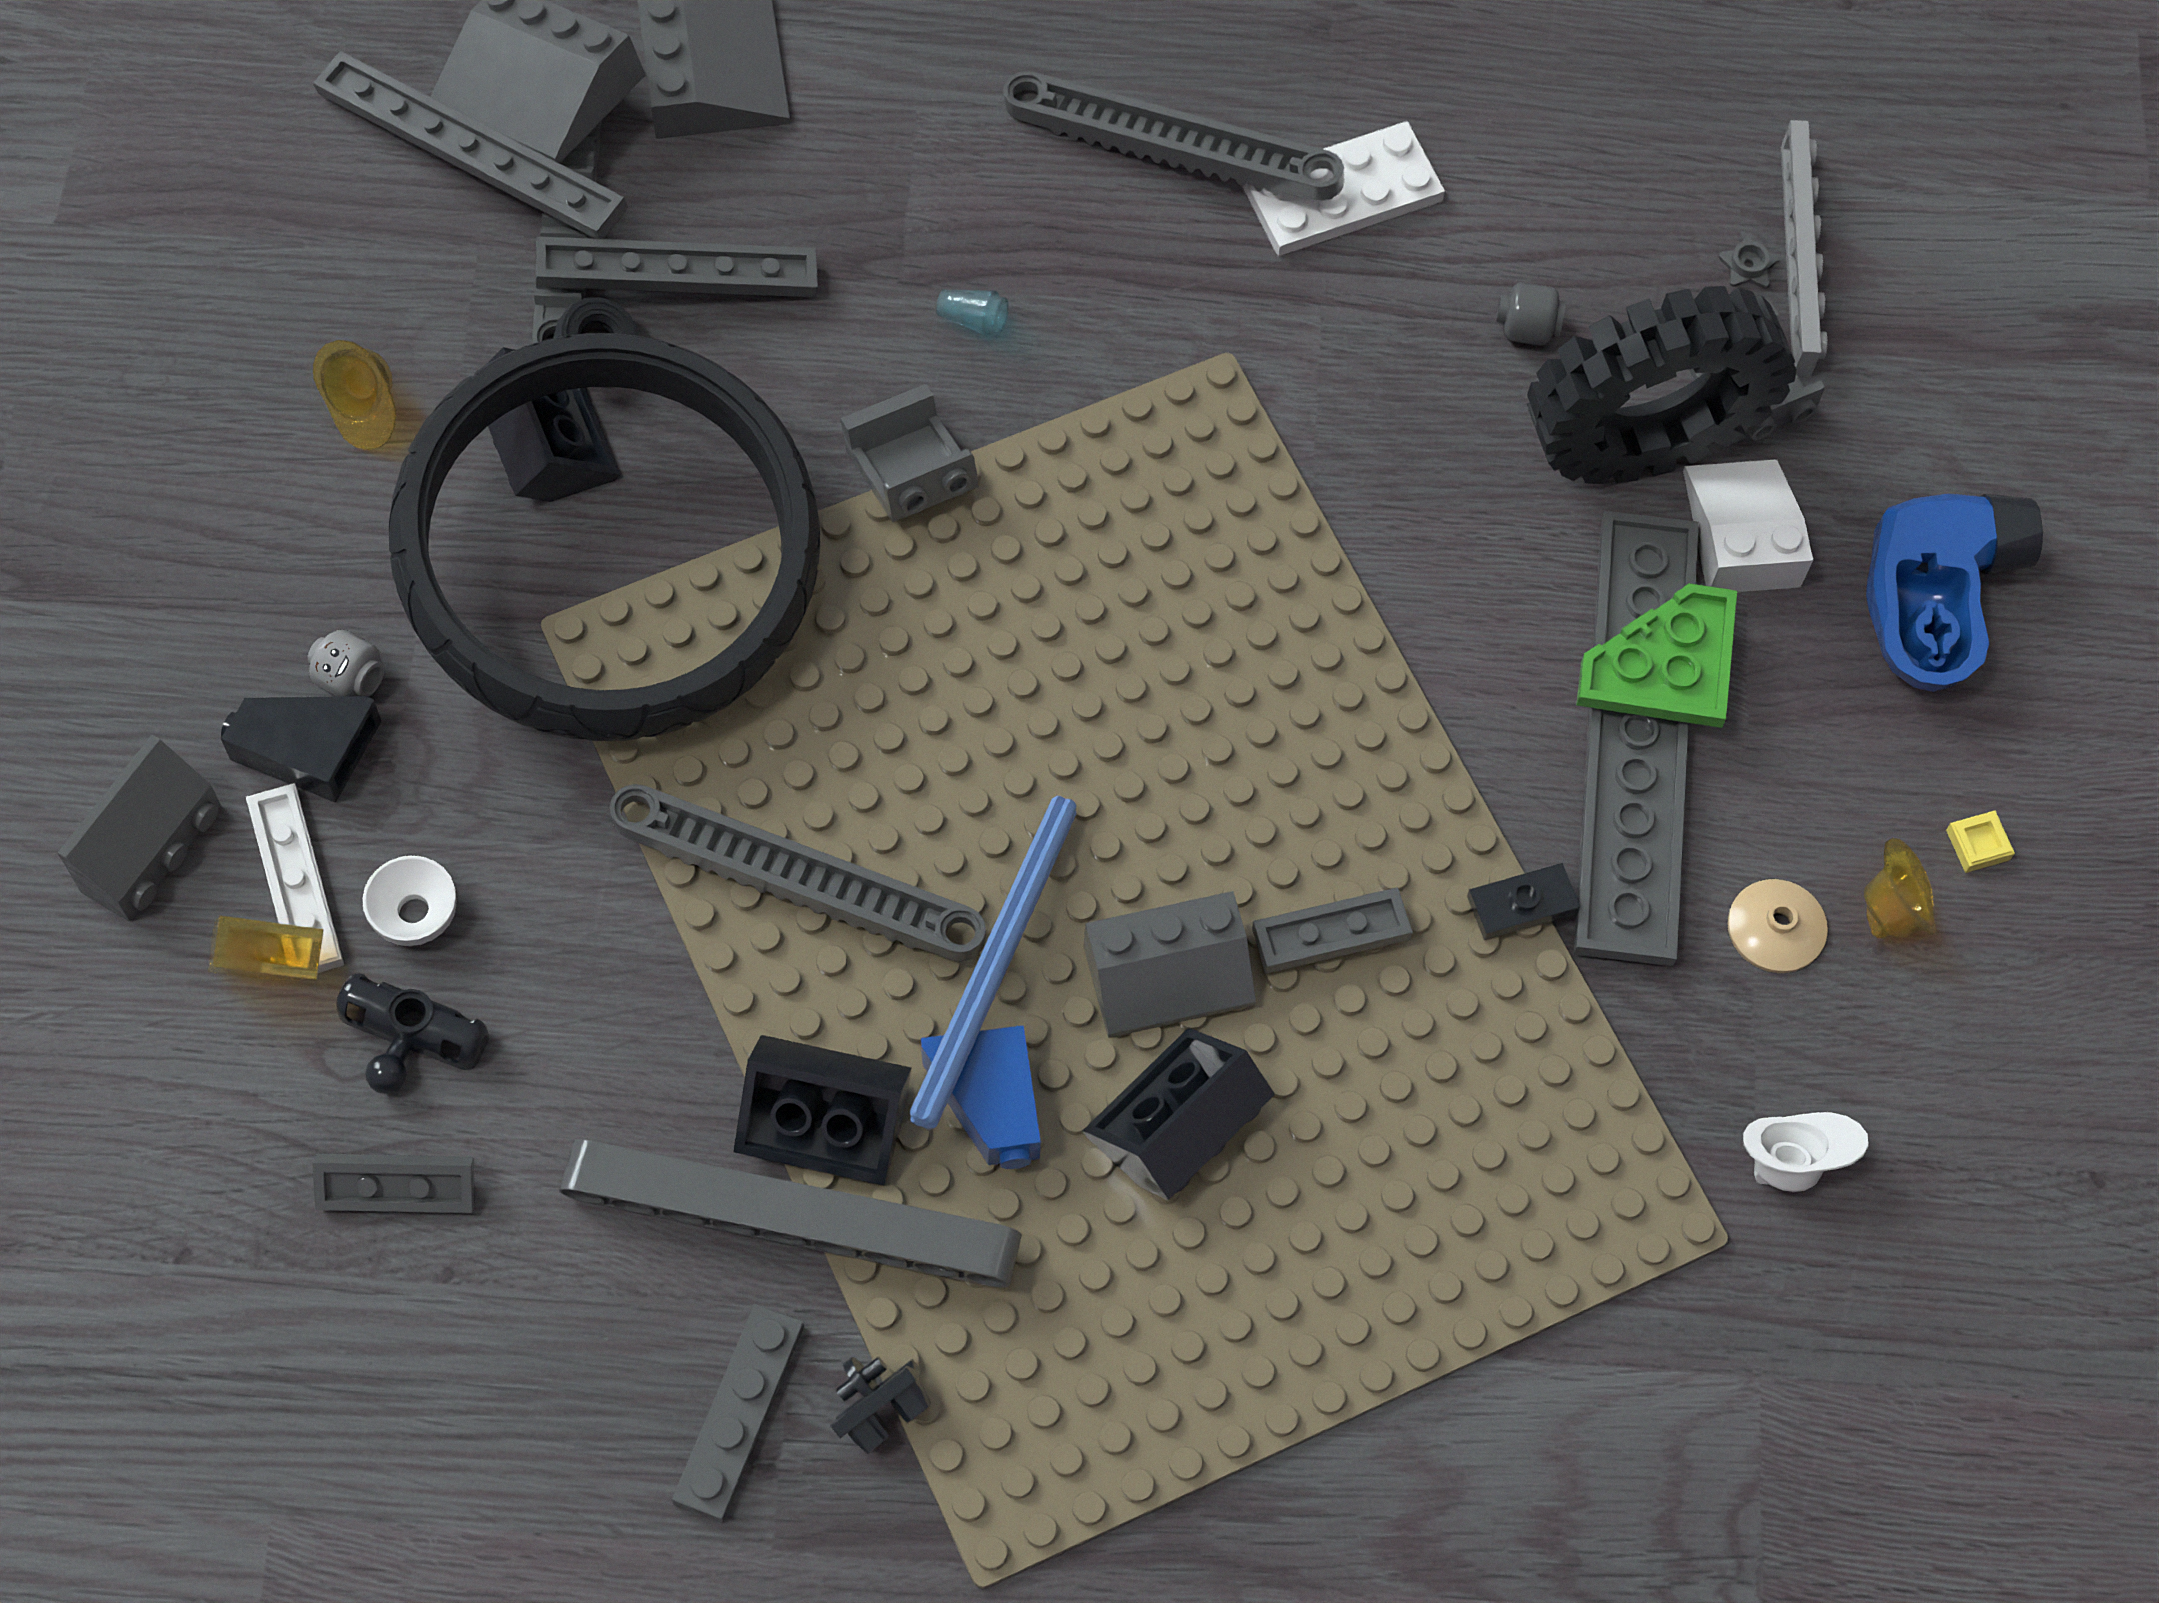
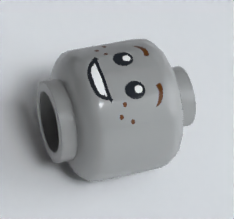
M336 630L325 638L317 639L308 653L311 681L317 687L335 697H369L377 690L382 681L384 665L381 663L380 651L373 644L347 630Z

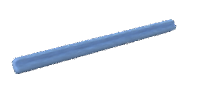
M1056 796L1049 803L911 1107V1122L916 1126H922L931 1130L939 1123L1075 819V809L1077 806L1072 799Z

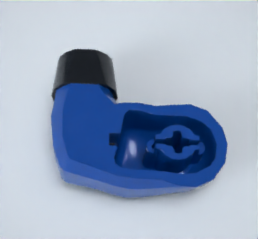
M1942 494L1913 498L1887 508L1874 529L1866 598L1882 655L1894 674L1914 688L1933 692L1950 688L1964 681L1985 662L1989 639L1980 604L1981 582L1979 571L1986 575L2030 568L2036 565L2040 558L2043 543L2041 512L2036 501L2031 498L1983 494L1981 496Z

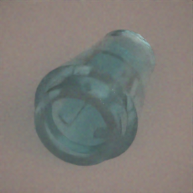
M943 289L937 300L936 311L938 316L945 317L984 336H989L991 333L1000 334L1004 329L1009 304L1008 299L999 296L996 290Z

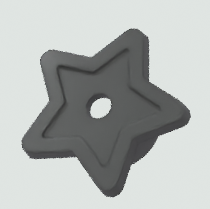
M1745 237L1742 243L1738 244L1734 250L1720 252L1719 260L1731 270L1729 281L1731 286L1735 287L1745 282H1751L1761 288H1766L1770 283L1767 270L1776 263L1778 256L1768 253L1762 244L1752 241L1749 237ZM1750 262L1752 266L1747 267L1744 263Z

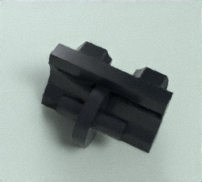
M851 1357L843 1363L844 1370L849 1379L836 1388V1391L845 1402L858 1392L863 1397L836 1417L837 1420L830 1427L839 1438L848 1434L867 1454L870 1453L892 1434L876 1413L879 1408L890 1401L904 1421L908 1423L930 1406L931 1401L918 1380L922 1370L912 1358L877 1385L874 1379L888 1370L884 1361L877 1357L864 1367L858 1359Z

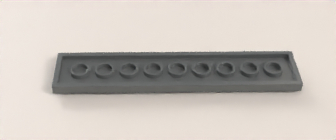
M1613 511L1603 512L1600 526L1593 647L1598 644L1603 645L1618 635L1623 627L1650 609L1655 610L1672 599L1674 593L1689 583H1696L1699 522ZM1589 707L1577 900L1580 909L1578 914H1576L1573 953L1575 955L1673 966L1677 959L1688 744L1687 722Z

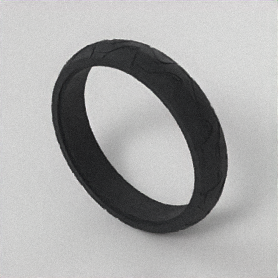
M584 333L572 335V337L569 335L532 343L511 351L478 369L474 376H468L441 400L424 421L409 447V455L405 457L401 465L390 509L388 524L389 551L391 553L392 575L398 596L412 628L432 658L465 692L494 712L516 723L533 727L544 733L590 741H628L680 730L690 726L693 722H699L710 717L749 691L772 668L776 662L775 659L781 656L802 623L813 595L820 557V522L813 486L805 462L796 448L793 438L779 417L767 406L765 401L741 379L732 373H728L717 363L693 351L668 342L618 333ZM586 387H618L660 395L689 407L719 426L748 455L760 473L770 493L779 524L781 537L779 571L771 592L757 616L729 647L710 661L676 678L645 687L623 690H595L571 687L531 675L493 653L472 635L447 602L437 582L429 557L431 517L442 484L460 454L487 426L513 409L545 395Z

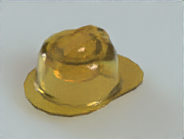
M336 340L326 343L316 354L313 363V377L336 427L344 439L356 448L371 450L381 447L391 438L396 426V408L391 395L393 386L392 372L388 363L380 354L371 349L362 348L352 341Z
M1892 837L1885 842L1884 868L1863 890L1871 932L1876 938L1892 935L1900 939L1922 930L1933 935L1937 929L1933 914L1932 889L1927 873L1912 849L1902 840Z

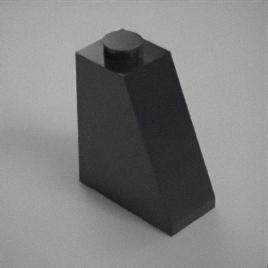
M366 696L244 698L237 712H231L225 719L221 730V741L231 761L288 784L295 783L296 787L336 803L382 721L374 699Z

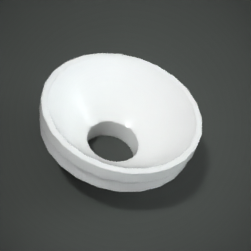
M421 856L398 857L383 864L369 878L363 893V910L368 923L386 941L403 946L421 945L438 937L450 925L457 905L456 889L451 876L437 862ZM418 899L427 903L429 910L426 917L421 921L408 923L399 917L400 909L406 902Z

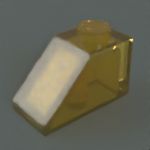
M220 915L214 921L207 972L257 979L316 981L324 929Z

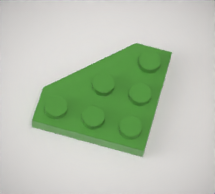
M1689 583L1674 593L1672 599L1655 610L1650 609L1623 627L1618 635L1603 645L1598 644L1584 653L1580 667L1576 705L1722 728L1727 713L1737 591Z

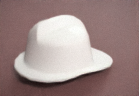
M1820 1112L1758 1119L1747 1126L1743 1133V1143L1750 1156L1755 1159L1754 1175L1757 1183L1769 1184L1783 1191L1799 1192L1813 1187L1824 1171L1852 1165L1862 1158L1868 1148V1136L1863 1127L1848 1116L1832 1112Z

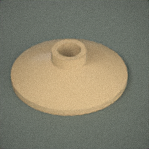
M1769 879L1749 885L1735 898L1728 914V932L1734 947L1746 961L1764 971L1791 973L1807 967L1819 956L1827 939V920L1821 905L1807 890L1789 881ZM1777 913L1785 916L1790 921V924L1781 925L1777 923L1773 914Z

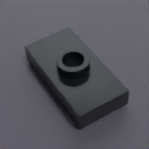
M1563 863L1469 889L1467 894L1484 940L1578 914L1580 909Z

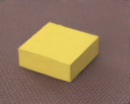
M1996 811L1950 823L1946 829L1965 873L2009 861L2015 854Z

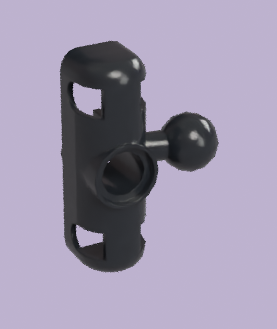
M356 973L348 977L337 997L336 1008L339 1018L343 1023L391 1042L386 1053L375 1056L366 1068V1081L370 1088L377 1093L390 1094L398 1091L404 1085L407 1072L403 1063L410 1050L458 1069L471 1070L478 1064L489 1040L487 1026L478 1018L475 1021L470 1020L459 1011L430 1000L428 995L420 990H404L386 982L378 984L368 979L365 974ZM348 1003L366 1009L364 1023L356 1022L347 1016ZM415 1011L425 1015L422 1022L416 1026L408 1027L399 1023L402 1016L408 1012ZM443 1040L461 1047L459 1060L451 1059L442 1054Z

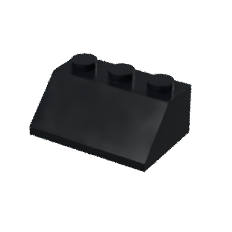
M503 347L488 363L515 349ZM585 388L565 390L537 398L504 414L488 426L494 446L498 451L515 496L552 502L615 481L620 476Z
M1188 1027L1082 1131L1095 1146L1138 1186L1169 1200L1175 1193L1183 1190L1189 1184L1191 1177L1212 1157L1218 1155L1225 1148L1226 1143L1246 1123L1258 1116L1261 1108L1275 1093L1247 1050Z
M761 1035L747 1060L733 1152L885 1186L904 1115L912 1067Z

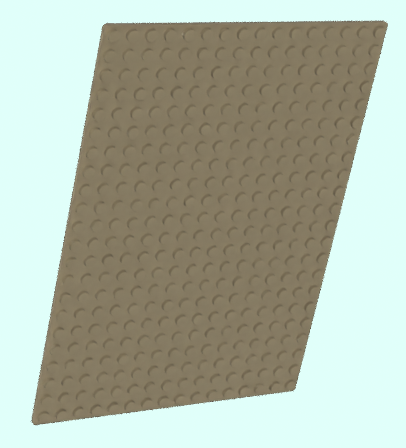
M1223 353L971 451L975 459L979 487L924 509L919 513L892 522L872 490L819 510L821 546L817 567L818 574L813 595L802 623L790 644L781 656L775 659L776 662L772 668L749 691L745 692L732 704L702 721L693 722L690 726L654 737H642L628 741H592L615 793L628 785H644L971 907L979 912L984 919L986 927L985 944L1051 799L1056 796H1062L1065 799H1072L1076 803L1075 819L980 1029L982 1031L1024 1025L1041 1147L1040 1159L1031 1160L1028 1166L1018 1169H1004L1000 1167V1164L988 1166L948 1103L935 1128L928 1130L911 1122L910 1110L927 1074L922 1063L921 1038L945 1035L982 951L971 960L958 962L917 947L910 949L899 940L891 942L883 934L877 933L873 935L864 927H851L843 919L835 921L827 913H814L808 906L798 907L787 898L780 900L771 892H758L750 884L742 886L734 878H721L715 871L705 872L694 863L686 865L678 857L668 858L661 851L638 843L744 1079L747 1060L761 1035L912 1067L904 1115L885 1186L783 1164L791 1182L996 1223L1013 1228L1022 1234L1011 1283L1007 1288L991 1287L823 1252L872 1361L880 1357L888 1368L879 1376L881 1381H884L912 1358L922 1370L918 1380L931 1401L930 1406L908 1423L904 1421L894 1406L893 1408L973 1584L980 1589L995 1585L1722 1249L1728 1241L1724 1227L1552 921L1491 939H1483L1467 898L1469 889L1525 873L1236 358L1230 353ZM779 526L545 617L541 621L542 632L566 685L595 690H623L645 687L676 678L713 659L729 647L747 629L771 592L781 562ZM636 801L626 805L623 811L627 820L635 823L646 819L650 808L643 802ZM1398 887L1413 932L1410 940L1265 974L1252 931L1253 921ZM1234 891L1247 937L1256 999L1255 1006L1108 1038L1083 946L1085 923ZM960 922L951 925L946 931V936L952 943L963 945L974 938L975 931L968 924ZM1189 1027L1247 1050L1275 1095L1261 1108L1256 1118L1246 1123L1226 1143L1225 1148L1218 1155L1212 1157L1191 1177L1189 1184L1183 1190L1175 1193L1167 1200L1138 1186L1095 1146L1082 1130Z

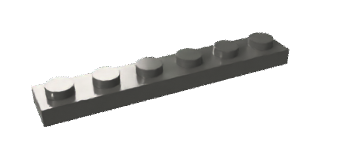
M536 236V287L816 297L818 288L816 248Z

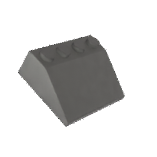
M481 0L471 10L430 97L560 163L646 74L631 38L626 33L547 0Z
M637 0L656 139L790 124L772 0Z

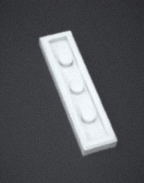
M295 783L247 796V804L294 979L344 966Z

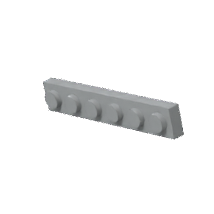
M1790 120L1781 145L1791 352L1795 359L1794 364L1797 369V376L1811 377L1818 359H1824L1827 351V333L1820 331L1819 321L1822 320L1824 315L1825 294L1824 292H1818L1817 281H1820L1822 276L1823 256L1820 253H1816L1815 243L1818 242L1820 236L1821 219L1819 215H1814L1813 205L1816 204L1818 198L1819 181L1817 177H1812L1811 167L1814 166L1816 160L1817 145L1816 140L1809 138V121Z

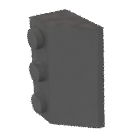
M151 735L58 851V855L82 894L130 922L139 910L146 909L152 903L157 894V886L168 872L180 867L187 856L189 845L196 836L212 826L217 818L218 808L221 804L212 785L161 739Z
M1234 891L1085 923L1083 946L1108 1038L1255 1006L1256 1004L1247 937Z

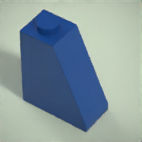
M1024 1025L979 1031L948 1100V1105L988 1166L1000 1164V1167L1004 1169H1018L1028 1166L1031 1160L1040 1159L1041 1140ZM944 1035L921 1038L922 1063L927 1072Z

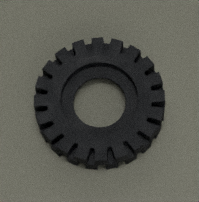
M1705 286L1694 299L1689 288L1666 293L1661 308L1654 310L1650 298L1626 307L1629 320L1623 323H1619L1611 315L1606 316L1588 326L1593 340L1578 336L1572 337L1557 349L1561 359H1547L1536 373L1539 381L1531 382L1527 393L1529 400L1527 407L1546 459L1554 471L1559 469L1561 476L1573 481L1582 476L1584 482L1590 484H1603L1613 475L1617 484L1637 481L1646 467H1649L1652 477L1675 471L1676 458L1682 456L1686 457L1690 465L1712 455L1708 446L1712 442L1728 447L1746 436L1742 425L1759 426L1773 414L1770 405L1783 403L1791 391L1788 384L1795 382L1797 369L1794 364L1795 359L1775 311H1773L1771 304L1763 296L1756 299L1753 291L1739 287L1728 294L1725 286ZM1693 369L1695 373H1703L1693 382L1664 397L1639 405L1621 407L1631 398L1629 393L1643 385H1646V388H1650L1677 377L1676 372Z

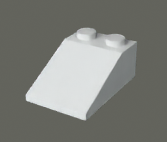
M1777 459L1685 466L1683 472L1693 521L1699 522L1698 548L1706 586L1736 590L1737 592L1800 588L1813 562L1805 519Z

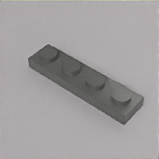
M754 1303L672 1497L673 1505L717 1522H724L804 1329L803 1321Z

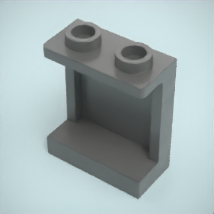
M927 384L840 418L846 451L892 522L919 513L924 509L979 487L973 454L969 449L960 450L937 416L934 395Z

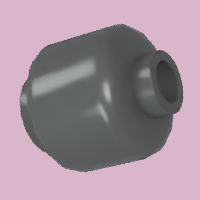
M1518 282L1512 287L1510 296H1500L1496 322L1504 323V335L1510 341L1545 346L1551 341L1552 336L1558 338L1560 336L1566 301L1559 300V293L1553 287Z

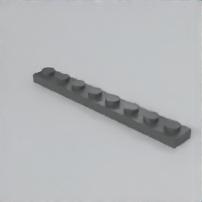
M339 51L313 82L319 95L595 239H604L628 209L623 196L342 51Z

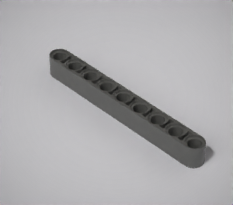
M584 1139L573 1140L559 1189L561 1194L585 1203L997 1288H1007L1010 1286L1022 1237L1019 1231L996 1223Z

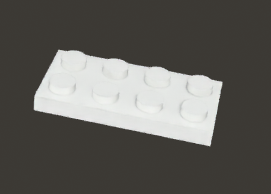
M1408 121L1324 148V150L1337 154L1344 165L1343 189L1339 195L1332 199L1318 201L1282 191L1277 196L1273 195L1267 187L1258 191L1249 182L1242 186L1277 256L1443 202L1445 193ZM1317 169L1311 172L1309 177L1316 182H1325L1330 180L1334 174L1327 169Z

